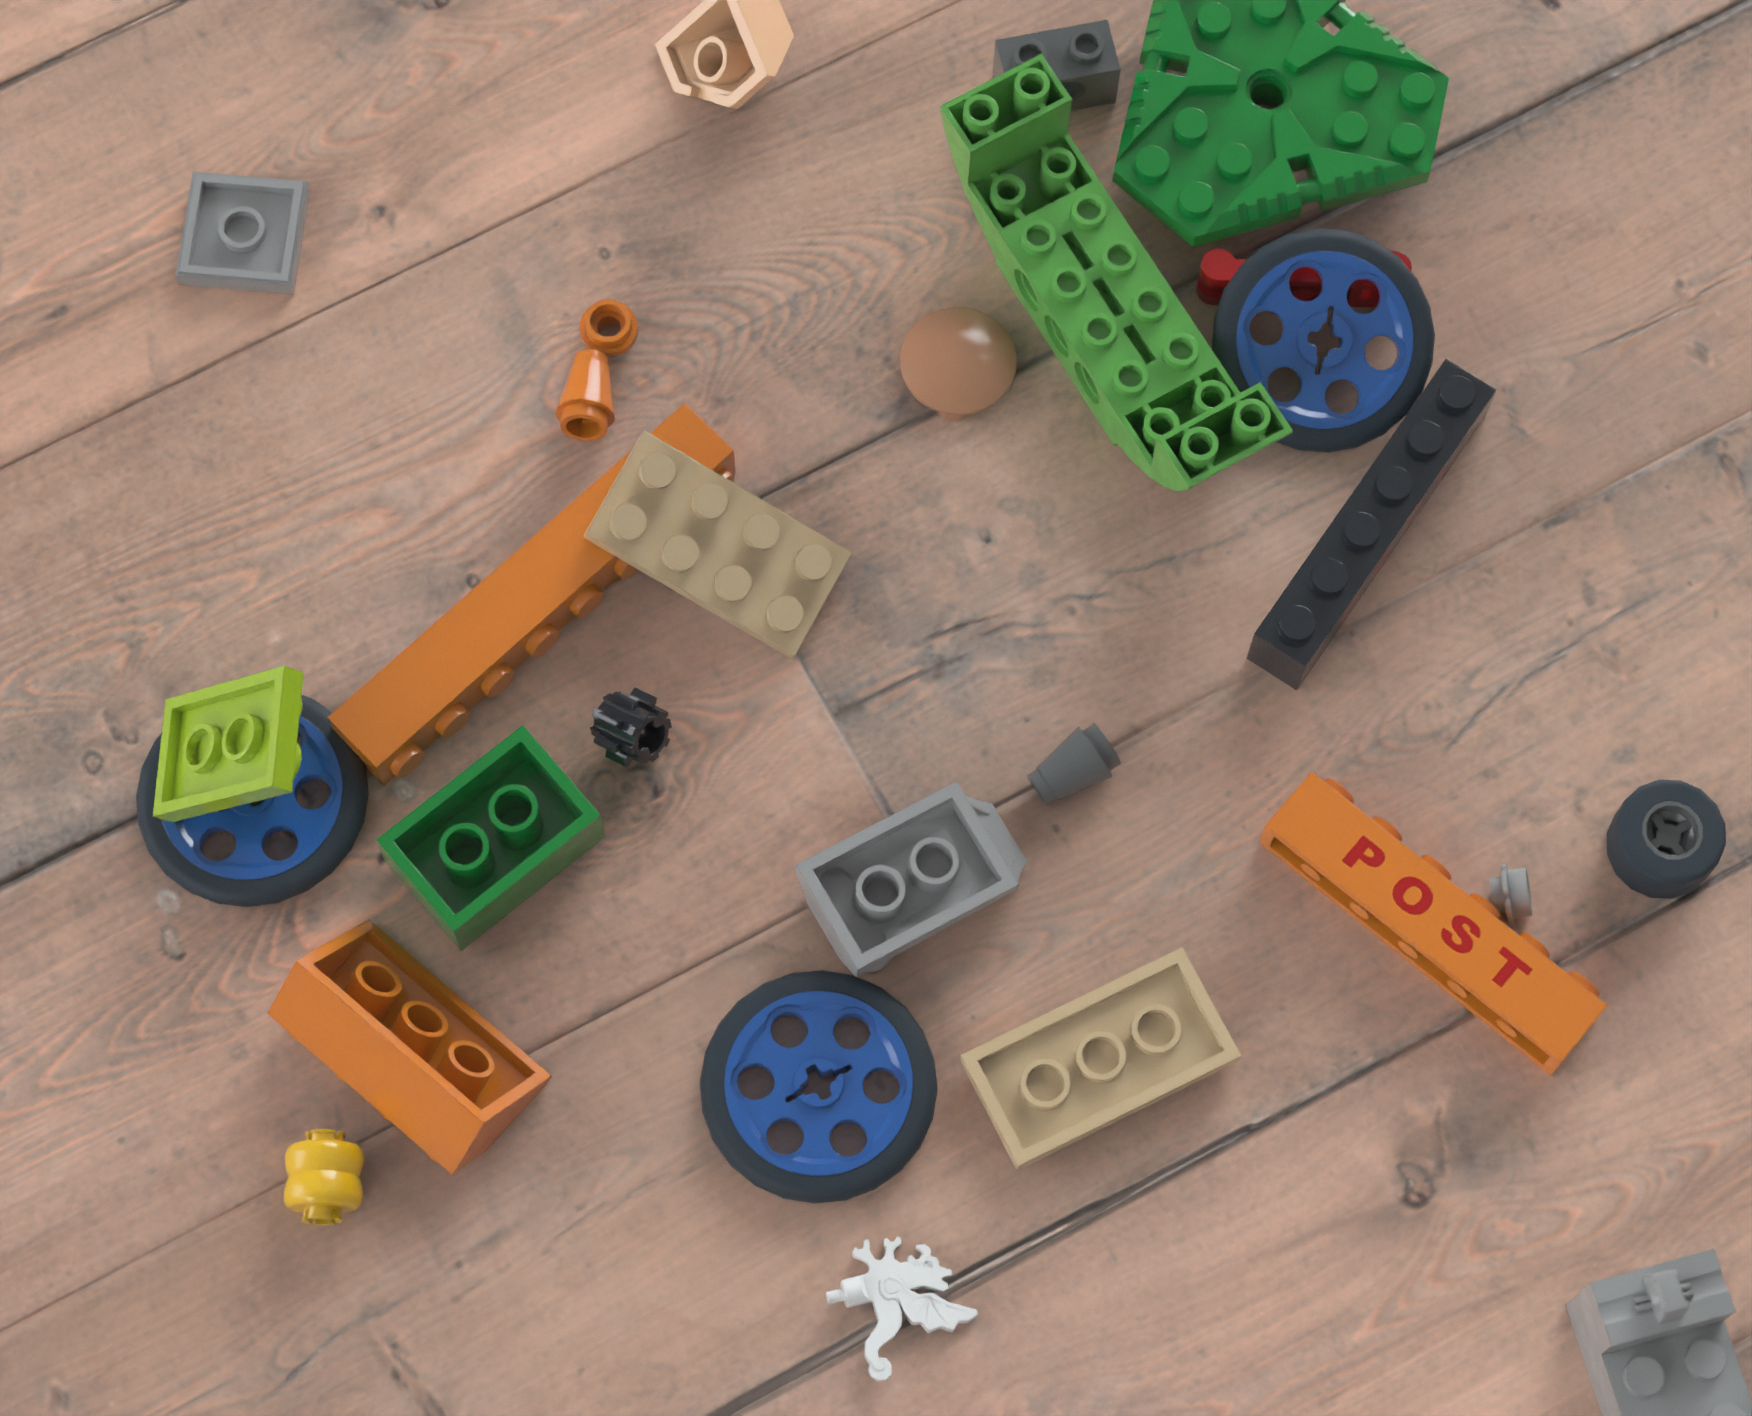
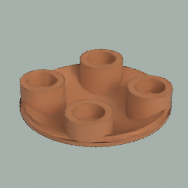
M948 307L924 316L907 333L901 347L900 369L909 391L922 404L937 411L944 419L951 421L962 420L969 414L983 411L997 403L1009 390L1016 374V350L1009 333L993 317L972 308Z

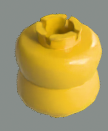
M333 1129L306 1131L305 1141L293 1143L286 1150L285 1167L288 1179L283 1195L284 1204L292 1211L303 1213L302 1222L306 1224L335 1225L343 1223L342 1214L357 1210L362 1203L363 1190L359 1176L364 1162L363 1150L355 1143L344 1141L346 1133Z

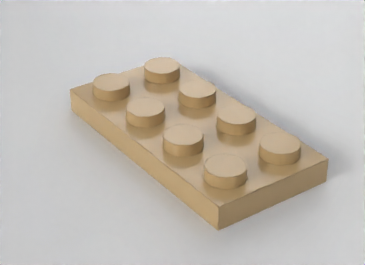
M644 431L639 436L583 535V538L789 658L796 655L852 553L647 431Z
M1183 947L961 1054L960 1062L1018 1171L1239 1062L1241 1054Z

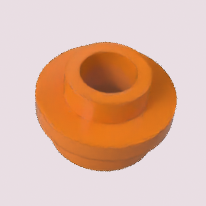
M604 299L597 301L584 312L580 320V336L586 348L601 351L608 357L618 356L627 352L634 345L638 336V322L634 312L627 305L617 300ZM606 325H615L620 329L614 336L607 337L599 333L600 329Z

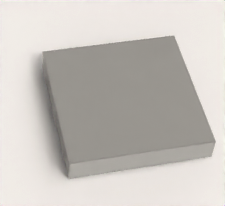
M193 172L175 275L179 285L294 294L310 195L308 182Z

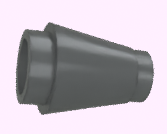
M1093 723L1083 731L1080 727H1077L1036 767V770L1027 775V778L1042 801L1048 806L1055 800H1060L1111 778L1112 774L1110 771L1120 765L1121 761L1105 735Z

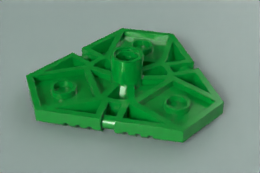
M1153 0L1139 64L1144 65L1143 71L1136 72L1112 181L1192 247L1299 218L1302 205L1317 201L1322 212L1423 184L1428 181L1431 172L1449 78L1416 51L1405 46L1406 43L1401 39L1393 37L1390 31L1382 24L1378 25L1375 19L1367 12L1360 11L1356 13L1345 4L1346 0ZM1329 22L1340 29L1335 36L1324 29ZM1172 70L1186 73V77L1166 73V71ZM1265 103L1273 106L1274 108H1261L1256 104ZM1305 169L1309 179L1296 182L1293 172Z

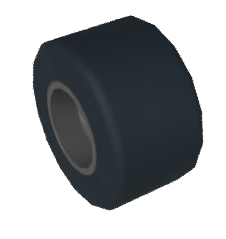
M1660 779L1638 787L1619 807L1607 831V856L1615 874L1630 889L1650 898L1673 899L1695 890L1718 865L1726 846V824L1717 804L1701 789L1681 780ZM1659 847L1670 849V851H1663Z

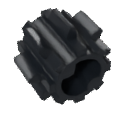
M635 687L630 695L615 691L613 694L609 693L604 696V701L598 708L595 707L592 713L594 723L590 730L591 734L595 736L594 743L606 749L605 757L624 767H628L632 760L643 764L649 760L653 762L659 758L658 753L664 746L667 747L670 741L668 732L672 725L671 720L666 718L668 711L655 706L657 697Z

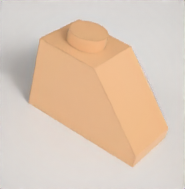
M704 0L661 38L655 46L674 92L738 109L776 76L794 38V34L779 0Z

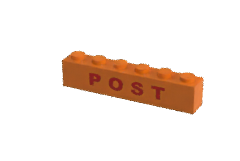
M1311 771L1265 825L1259 843L1551 1076L1608 1006L1598 998L1600 995L1598 989L1581 974L1573 971L1566 973L1549 959L1550 954L1547 948L1535 937L1524 932L1518 935L1499 920L1500 913L1487 899L1475 893L1469 896L1452 883L1449 871L1436 859L1428 855L1420 857L1401 842L1402 836L1399 831L1388 821L1378 816H1374L1371 819L1353 804L1354 799L1352 795L1340 783L1330 778H1326L1323 781Z

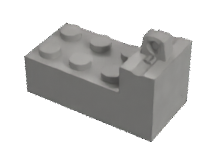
M1714 1249L1591 1282L1565 1305L1602 1416H1752V1400L1724 1322L1736 1310L1723 1279L1721 1267Z

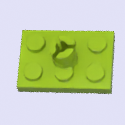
M284 665L165 699L153 817L176 822L291 793L293 779H295L300 769L302 760L297 736L299 718L302 712L301 695L304 672Z

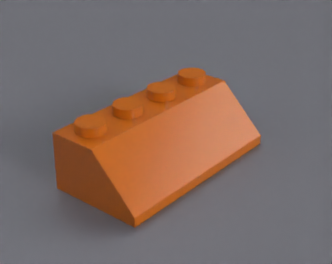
M369 919L296 960L267 1012L270 1017L287 1030L293 1039L303 1044L327 1065L339 1079L350 1085L374 1106L386 1120L397 1126L421 1147L432 1160L439 1163L452 1175L486 1152L547 1085L552 1077Z

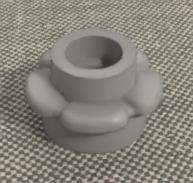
M1502 864L1501 877L1489 878L1491 900L1500 914L1506 913L1508 923L1515 924V918L1533 916L1528 873L1526 867L1508 869L1507 864Z

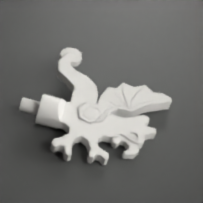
M898 1236L892 1242L888 1238L883 1240L885 1255L881 1261L873 1257L870 1252L869 1240L865 1239L863 1241V1248L857 1249L855 1247L852 1255L853 1258L864 1262L868 1266L869 1271L864 1275L841 1280V1289L826 1292L829 1305L844 1301L845 1306L849 1308L865 1303H873L878 1324L864 1343V1358L869 1363L868 1372L870 1376L876 1381H886L892 1375L891 1363L887 1358H879L878 1351L897 1334L902 1325V1313L911 1325H921L927 1333L937 1329L952 1333L958 1323H969L977 1317V1309L950 1303L932 1292L919 1295L912 1291L925 1288L944 1293L948 1290V1284L942 1279L951 1277L952 1271L951 1269L939 1266L938 1259L931 1256V1249L926 1244H916L915 1250L920 1251V1259H915L910 1255L907 1258V1262L900 1263L894 1258V1251L902 1244L901 1238Z

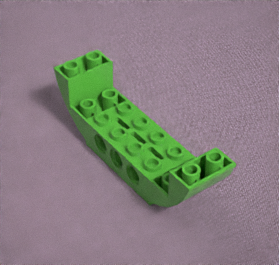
M1040 54L940 106L945 135L956 170L979 226L995 256L996 265L1113 445H1118L1134 464L1163 487L1178 492L1188 490L1292 434L1293 430L1261 382L1240 393L1068 134L1072 98L1044 56Z

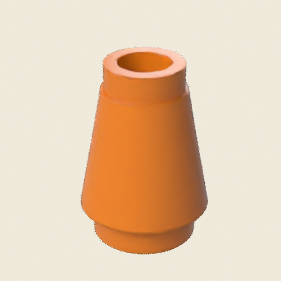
M585 349L575 354L574 363L571 366L556 409V417L560 421L562 432L573 439L581 441L598 440L606 435L608 427L615 420L609 358L598 350Z

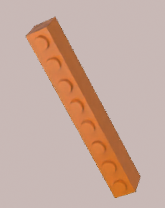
M685 403L650 433L731 482L734 481L733 475L736 473L734 450ZM631 451L327 717L331 728L361 758L366 765V769L383 786L395 776L401 779L414 771L422 762L426 748L440 736L448 738L460 730L469 719V710L486 695L489 698H493L500 694L515 676L514 670L530 656L538 658L545 654L558 640L560 635L558 631L576 616L578 619H581L590 614L603 599V591L617 578L620 577L625 580L638 571L635 567L583 538Z

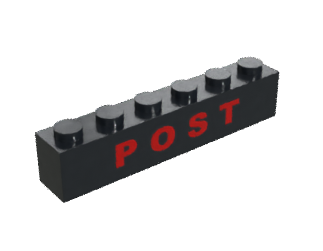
M1445 359L1254 633L1246 659L1295 690H1298L1484 420L1497 389Z

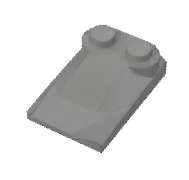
M956 781L796 864L795 874L809 908L837 956L857 977L862 973H873L882 970L891 962L894 956L1017 890L1019 876L1028 862L993 804L979 801L966 795Z

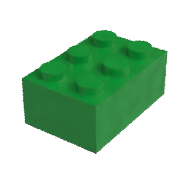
M522 725L387 830L376 841L385 862L458 949L462 951L605 838L601 814L525 726Z

